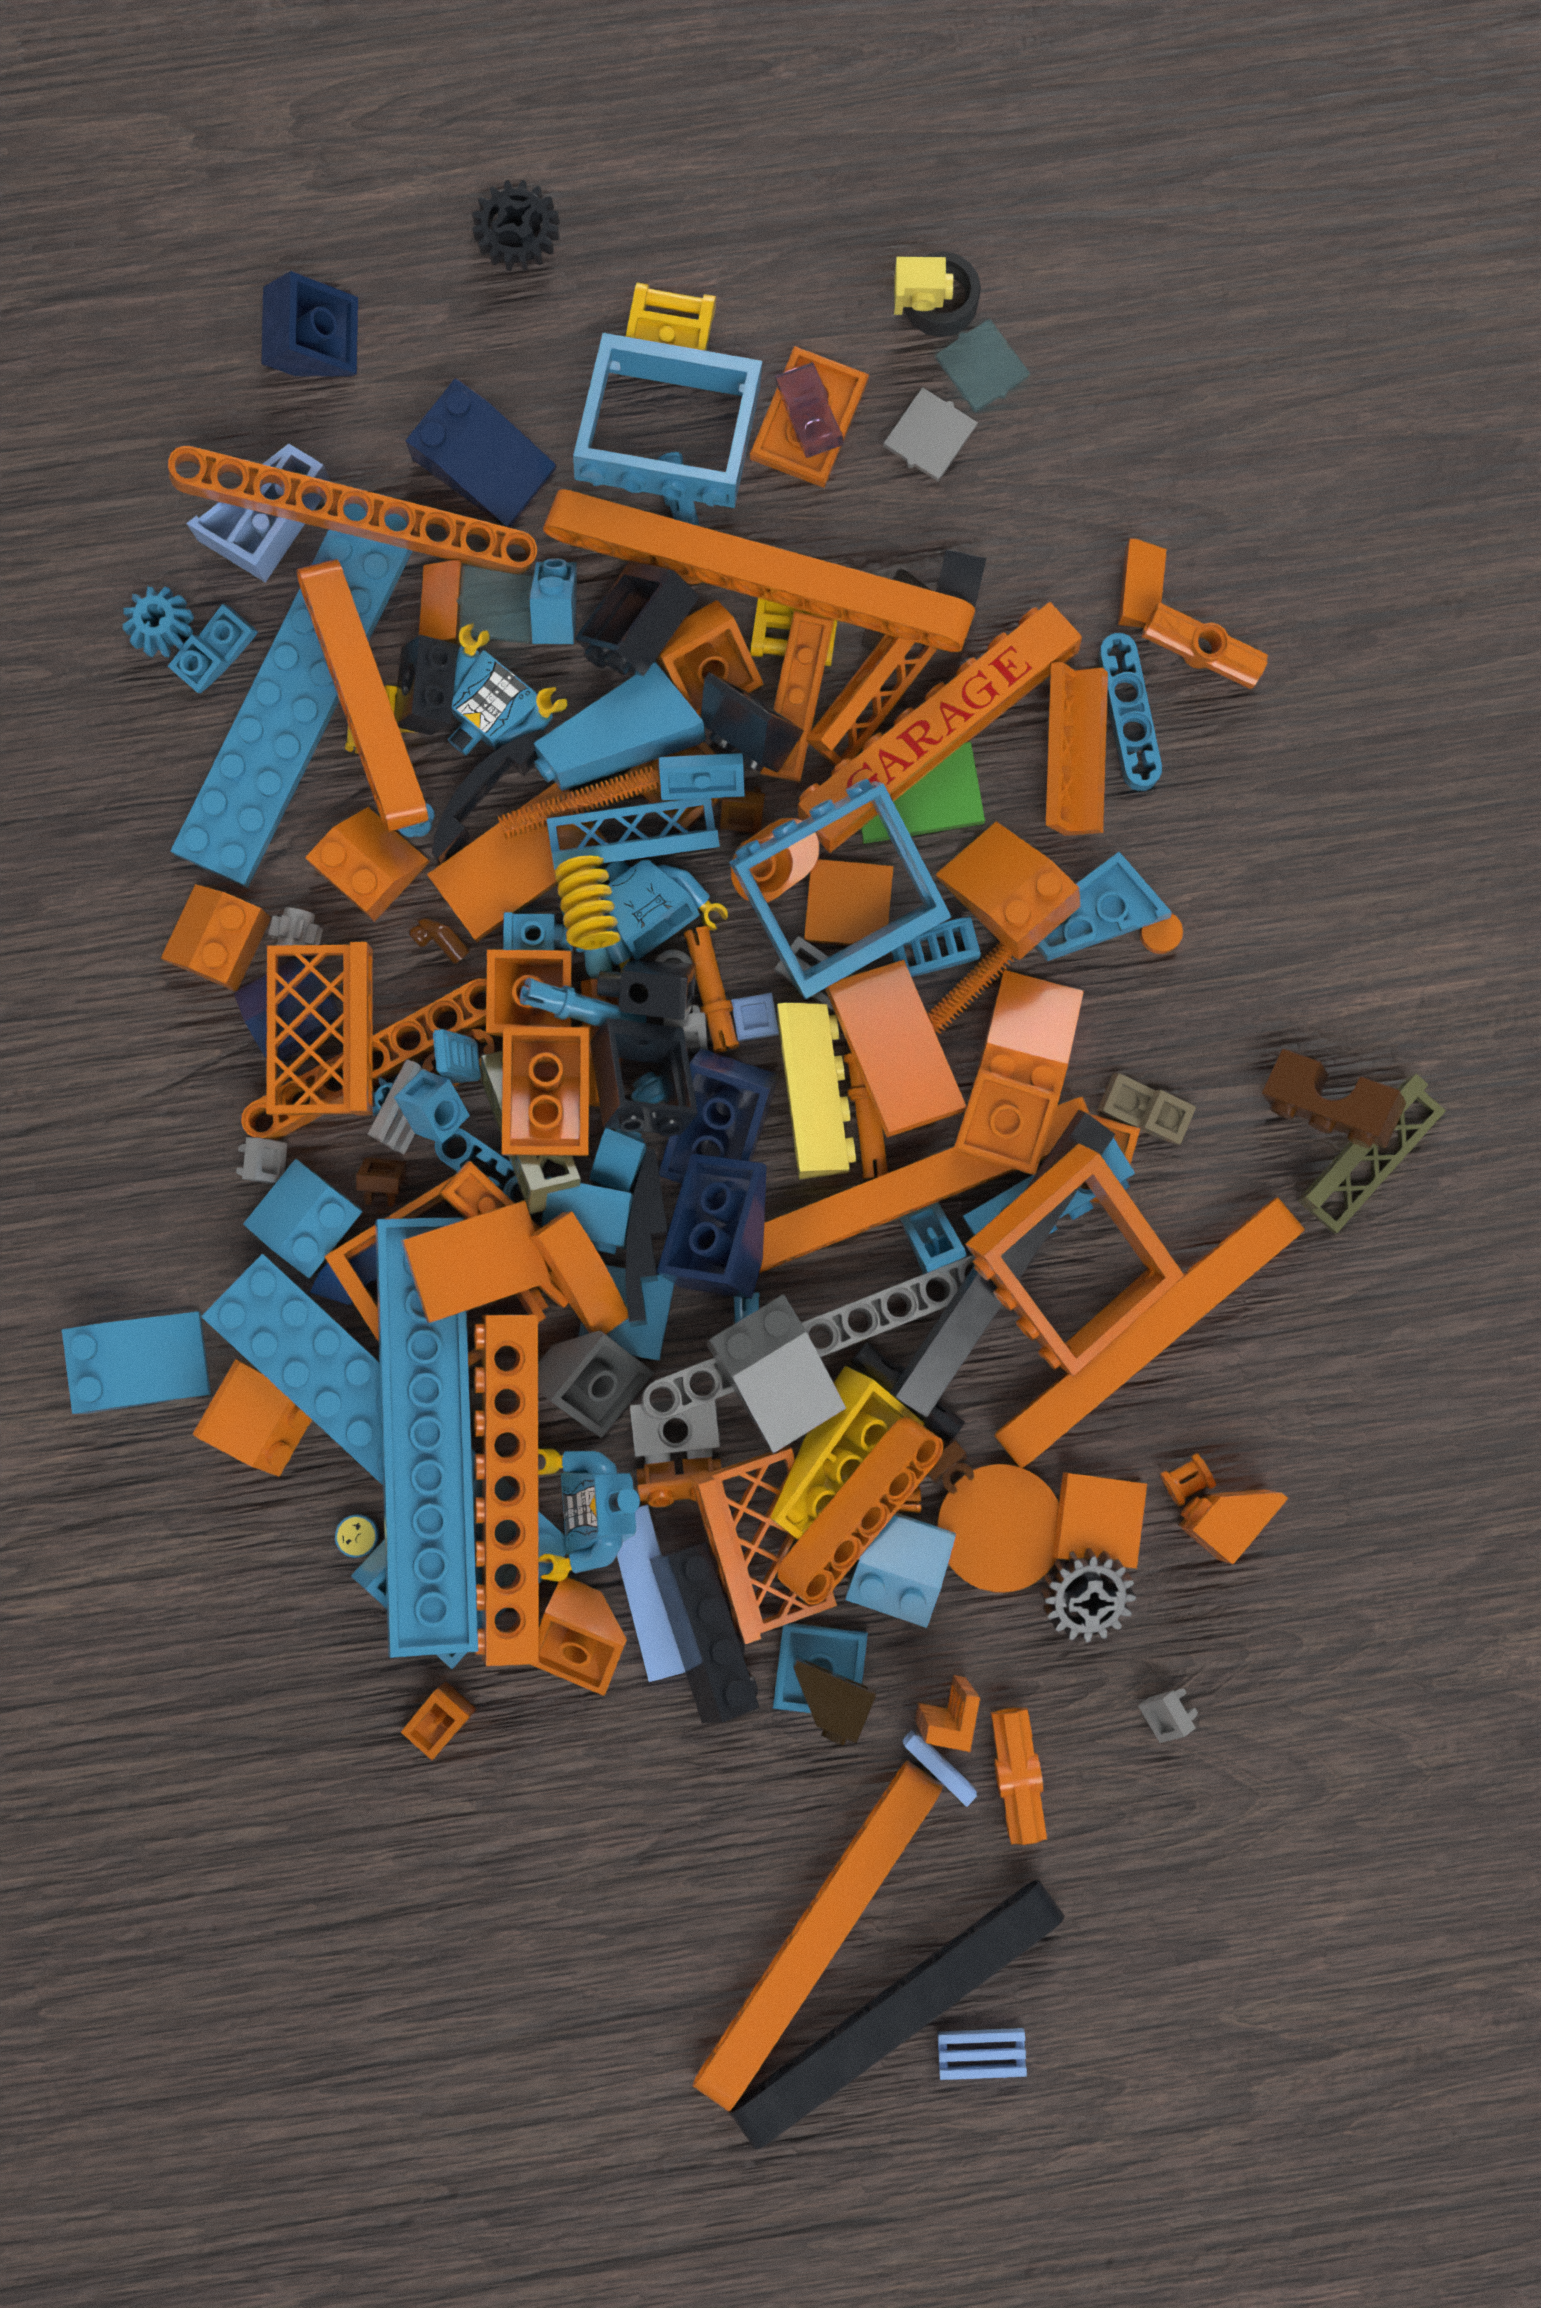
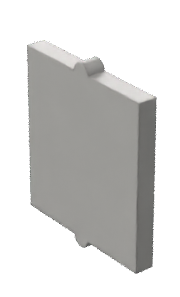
M922 387L884 442L883 447L907 461L909 468L916 467L939 482L977 427L978 422L954 408L952 401L945 402Z

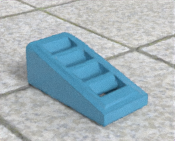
M971 916L939 924L891 951L894 963L901 960L905 961L911 977L977 961L981 956ZM953 933H961L965 951L958 952ZM944 936L948 956H941L937 937ZM926 940L928 941L932 961L925 962L920 942ZM910 944L917 964L912 967L908 965L904 946Z
M444 1029L434 1030L433 1040L437 1072L442 1077L450 1079L452 1084L478 1081L481 1078L477 1042L470 1037Z

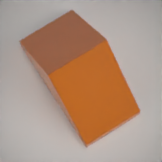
M445 1681L431 1694L401 1733L428 1758L433 1760L477 1709Z

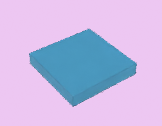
M605 1265L628 1311L625 1281L626 1269ZM657 1275L658 1281L641 1283L647 1325L631 1327L628 1318L606 1335L632 1356L660 1361L675 1284L663 1276ZM582 1322L578 1337L589 1334Z
M793 1622L783 1625L773 1708L811 1713L793 1668L796 1656L862 1684L868 1632Z

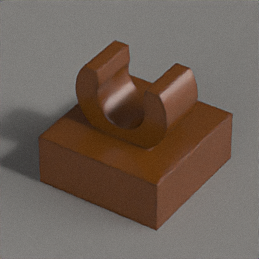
M755 786L753 792L744 791V797L722 798L720 829L754 834L761 831L765 794L761 793L760 787Z
M364 1158L356 1175V1190L365 1191L364 1201L366 1204L371 1205L375 1192L386 1193L388 1197L387 1205L393 1207L406 1177V1161Z
M956 1440L943 1450L940 1459L927 1474L934 1484L942 1479L945 1489L953 1495L958 1492L950 1481L951 1475L954 1472L961 1471L970 1481L974 1479L971 1467L962 1463L967 1458V1454Z

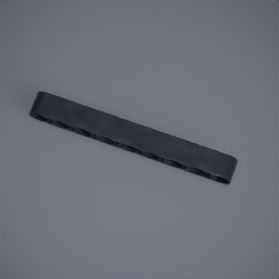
M1036 1879L1029 1882L743 2095L729 2111L730 2115L755 2150L764 2147L1053 1931L1064 1920L1065 1915L1040 1880Z

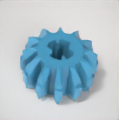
M147 586L145 598L142 599L139 595L132 594V600L136 606L123 608L124 615L130 619L122 624L126 634L132 635L130 643L136 649L143 647L146 655L152 658L158 650H160L164 657L170 658V647L175 645L177 649H181L184 645L181 637L193 635L192 628L187 624L194 620V615L191 610L185 609L187 606L186 600L181 595L173 597V592L165 586L159 594H157L153 587Z

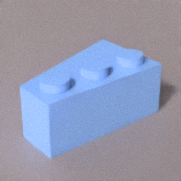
M287 444L263 463V465L331 482L323 464L290 444ZM275 483L264 484L260 489L261 494L269 500L279 499L284 494L283 489ZM309 493L302 498V502L306 508L314 510L322 497L316 493ZM219 502L200 518L196 515L186 524L200 543L266 583L305 523Z

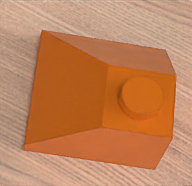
M568 1577L559 1581L539 1626V1664L530 1665L605 1696L627 1639L601 1591Z

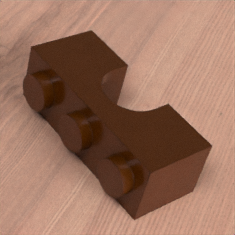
M1282 1049L1262 1091L1263 1096L1271 1106L1270 1110L1287 1119H1293L1295 1115L1308 1119V1124L1311 1127L1324 1133L1331 1134L1333 1129L1348 1134L1347 1139L1364 1148H1371L1372 1144L1386 1149L1406 1106V1101L1400 1090L1360 1076L1354 1090L1347 1097L1335 1101L1327 1100L1322 1097V1090L1329 1074L1320 1061Z

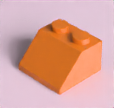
M718 600L684 618L656 658L659 667L700 718L704 679L709 672L749 693L764 685L734 617Z
M369 807L334 826L305 857L317 872L374 922L430 862L396 831L387 832L382 819Z
M195 884L160 959L236 992L242 983L271 917L260 907L237 897Z
M487 950L486 1034L503 1037V1027H571V1018L561 1020L555 1018V1014L520 1003L522 987L526 986L529 988V986L525 985L527 978L559 988L563 986L571 987V951Z
M235 1359L192 1435L251 1467L280 1477L312 1419L256 1367Z
M1270 1490L1204 1494L1201 1499L1196 1495L1182 1510L1180 1515L1184 1519L1178 1526L1216 1559L1233 1565L1287 1501L1288 1497L1282 1492Z

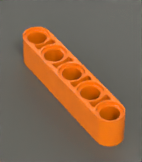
M903 1417L895 1422L783 1558L777 1571L780 1582L810 1605H816L824 1601L938 1462L943 1452L942 1439L910 1417Z

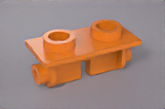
M712 1457L682 1459L684 1474L679 1475L675 1473L674 1460L644 1464L645 1468L637 1469V1488L641 1505L649 1504L652 1507H665L671 1505L674 1501L691 1499L697 1502L689 1475L706 1470L708 1473L722 1468L721 1459H712Z

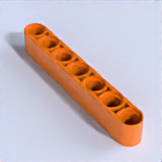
M333 559L298 568L296 570L298 582L386 831L392 832L428 821V812L420 786L339 560Z
M479 978L473 980L373 1035V1052L380 1051L384 1056L382 1066L373 1071V1087L379 1084L378 1078L382 1077L384 1080H387L400 1073L406 1059L418 1063L435 1052L433 1033H435L434 1030H440L437 1026V1020L443 1012L453 1011L457 1014L455 1026L447 1031L462 1035L469 1030L485 1026L486 1009L478 1010L474 1008L473 1002L478 993L487 990V979ZM407 1032H419L421 1036L419 1045L410 1051L403 1050L401 1047L403 1036ZM343 1052L326 1061V1063L332 1067L343 1056ZM319 1065L298 1078L310 1089L327 1070L322 1065ZM343 1066L337 1072L343 1071ZM294 1080L286 1083L277 1089V1105H292L294 1096L304 1090ZM329 1080L315 1093L325 1104H343V1088L339 1091H331L328 1086ZM267 1095L244 1109L241 1123L248 1135L254 1138L277 1141L324 1114L272 1115L273 1124L271 1128L265 1132H258L255 1124L257 1117L261 1113L266 1112ZM312 1097L310 1098L309 1105H319Z

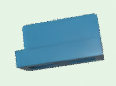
M743 753L659 757L662 800L745 796Z

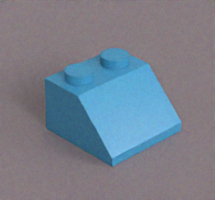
M295 1158L243 1225L277 1255L310 1278L324 1261V1256L332 1251L359 1217L362 1209Z
M582 1183L577 1187L548 1193L541 1227L562 1212L572 1211L598 1252L615 1254L617 1247L627 1248V1231L633 1195L628 1192Z
M895 1513L856 1561L849 1579L845 1600L927 1628L942 1587L956 1533Z

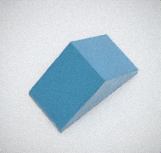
M939 1202L899 1217L923 1275L964 1259L967 1256Z

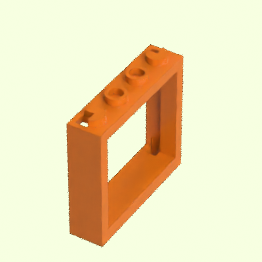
M1081 1144L1076 1145L965 1244L976 1258L973 1261L976 1271L987 1281L991 1278L997 1286V1289L993 1291L996 1298L1009 1311L1014 1309L1020 1317L1016 1321L1019 1329L1030 1340L1036 1339L1042 1347L1038 1351L1040 1357L1045 1359L1053 1370L1060 1367L1072 1376L1080 1371L1185 1276L1102 1156ZM1085 1181L1147 1270L1064 1343L1003 1261L1001 1255Z
M452 1177L385 1219H416L446 1201L439 1192ZM374 1225L324 1257L379 1342L378 1306L350 1263L351 1259L376 1244V1227ZM537 1287L516 1293L517 1298L528 1315H538V1324L546 1319L542 1310L549 1306ZM473 1349L468 1352V1368L482 1360V1350Z

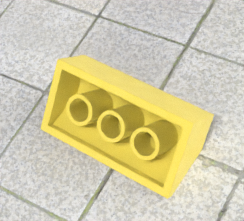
M777 1004V1020L799 1180L847 1174L850 1170L849 1163L856 1162L853 1137L845 1138L843 1122L850 1121L848 1097H840L838 1081L845 1080L842 1055L834 1056L832 1040L839 1039L837 1016L828 1015L827 1004Z

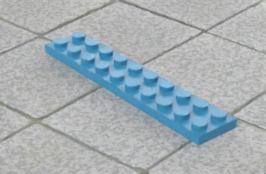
M349 504L343 508L344 514L350 520L359 521L366 517L365 510L358 504ZM398 514L388 515L384 519L386 526L393 531H402L407 527L405 519ZM328 530L312 565L333 559L339 560L367 640L369 641L410 558L412 550ZM299 589L171 849L174 855L246 888L249 887L340 701L301 589Z
M463 1218L377 1219L375 1221L388 1657L390 1658L478 1652L466 1311L427 1323L401 1243L403 1239L461 1221Z
M261 1254L201 1317L383 1485L380 1363L265 1255ZM471 1449L474 1516L475 1497H482V1480H475L474 1457L477 1453ZM503 1477L495 1484L494 1490L498 1499H509L516 1492ZM538 1511V1558L543 1554L564 1557L567 1553L565 1535ZM474 1519L475 1544V1541H482V1523L475 1524ZM503 1520L496 1526L495 1538L498 1542L506 1543L515 1537L517 1528L514 1521ZM538 1562V1584L543 1580L540 1576L547 1575L553 1569V1563L545 1564ZM513 1564L501 1565L495 1572L496 1584L499 1586L510 1585L516 1578V1567ZM475 1567V1571L482 1576V1567Z

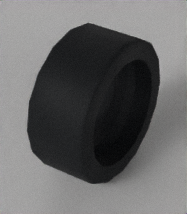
M946 251L929 253L924 257H946V274H953V278L963 286L966 295L961 308L952 313L940 314L931 311H917L912 307H904L905 314L914 327L927 335L936 337L955 335L967 328L976 315L981 292L979 275L972 264L958 254Z

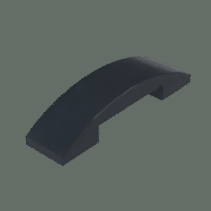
M542 730L528 733L503 745L478 764L460 784L442 814L434 837L432 854L440 865L455 855L470 838L468 831L461 823L511 767H514L525 776L535 765L534 761L538 757L534 743L546 735Z

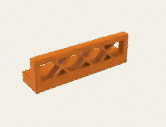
M885 634L805 740L834 767L846 758H850L852 761L937 649L926 645L916 659L905 660V655L915 642ZM905 664H911L906 671ZM896 668L897 684L890 691H880L881 686ZM881 696H887L881 703ZM872 699L873 715L868 722L856 723V719ZM856 728H862L861 731H860V732L858 733V735H857V730H856ZM848 731L849 746L840 757L833 749Z
M1064 662L1051 663L1046 826L1064 836L1103 833L1108 672L1103 668L1075 671Z
M953 1675L947 1708L918 1703L915 1721L925 1743L967 1752L971 1751L980 1697L966 1677Z

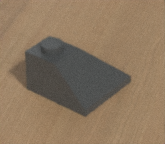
M599 1330L552 1345L538 1362V1390L553 1404L602 1438L654 1372Z

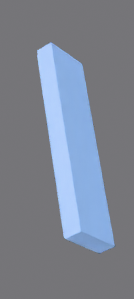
M649 1504L638 1507L635 1511L636 1533L623 1542L617 1558L648 1681L651 1682L685 1673V1669L649 1560L661 1555Z

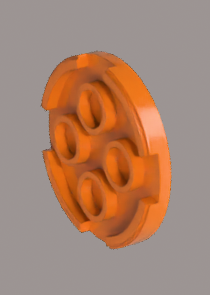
M991 1464L973 1469L974 1479L970 1481L966 1475L962 1476L953 1484L958 1492L954 1495L947 1492L939 1508L937 1527L956 1533L948 1564L964 1581L986 1591L1005 1593L1029 1587L1046 1575L1057 1560V1558L1052 1556L1059 1502L1050 1487L1043 1480L1023 1468L1007 1464Z

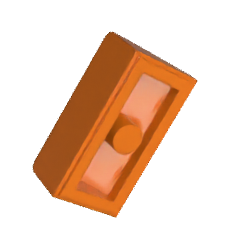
M1129 538L1125 547L1118 625L1144 628L1155 605L1158 602L1162 603L1167 549L1139 539Z
M451 560L423 566L419 635L458 644V648L460 646L459 632L461 630L465 572L461 560Z

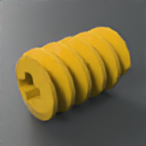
M598 856L574 857L564 861L555 869V878L559 883L557 891L562 898L560 908L565 914L563 924L568 929L566 940L570 945L584 950L608 947L616 944L621 939L618 932H607V930L614 928L618 921L613 916H604L612 912L615 905L612 901L601 900L610 896L612 889L608 885L601 884L608 880L609 873L603 869H596L604 863V858Z

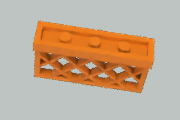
M350 942V945L267 946L266 1114L373 1115V949L367 942ZM343 955V972L332 983L315 969L326 956ZM278 956H296L306 967L288 984L278 975ZM303 956L316 957L309 963ZM312 971L327 988L309 1005L294 988ZM278 981L285 987L279 994ZM342 982L343 995L336 989ZM333 992L343 1001V1014L330 1025L315 1009ZM291 993L306 1009L288 1026L278 1016V1004ZM312 1013L327 1030L309 1047L294 1030ZM278 1023L284 1028V1030L279 1035ZM342 1024L343 1037L336 1031ZM333 1034L343 1043V1056L330 1067L315 1051ZM291 1035L306 1051L287 1067L277 1057V1047ZM312 1055L327 1072L309 1089L294 1072ZM277 1064L284 1070L278 1078ZM342 1066L343 1079L336 1073ZM333 1076L343 1085V1104H325L315 1093ZM289 1077L306 1092L294 1105H277V1089ZM312 1097L319 1105L304 1104Z
M789 1445L774 1454L768 1452L710 1473L703 1470L689 1475L709 1544L718 1564V1574L722 1588L731 1603L730 1615L735 1631L739 1633L744 1644L761 1639L760 1634L837 1606L833 1591L824 1601L816 1605H810L797 1599V1595L791 1590L787 1594L770 1586L781 1561L788 1553L795 1537L770 1519L795 1462L792 1448ZM784 1460L788 1473L779 1489L761 1480L770 1464ZM757 1469L754 1476L747 1473L749 1471ZM739 1475L751 1482L741 1501L737 1502L726 1496L722 1484L723 1480ZM758 1485L776 1494L766 1515L747 1507ZM729 1505L736 1508L733 1516L731 1515ZM744 1512L762 1521L751 1542L739 1537L736 1532V1526ZM769 1525L788 1533L777 1555L759 1547ZM741 1545L748 1548L744 1556ZM755 1552L774 1560L763 1581L750 1576L747 1567ZM752 1584L759 1587L756 1595L754 1593ZM767 1591L785 1599L778 1614L762 1619L759 1605ZM792 1604H795V1605L799 1606V1607L790 1609L791 1606H792Z

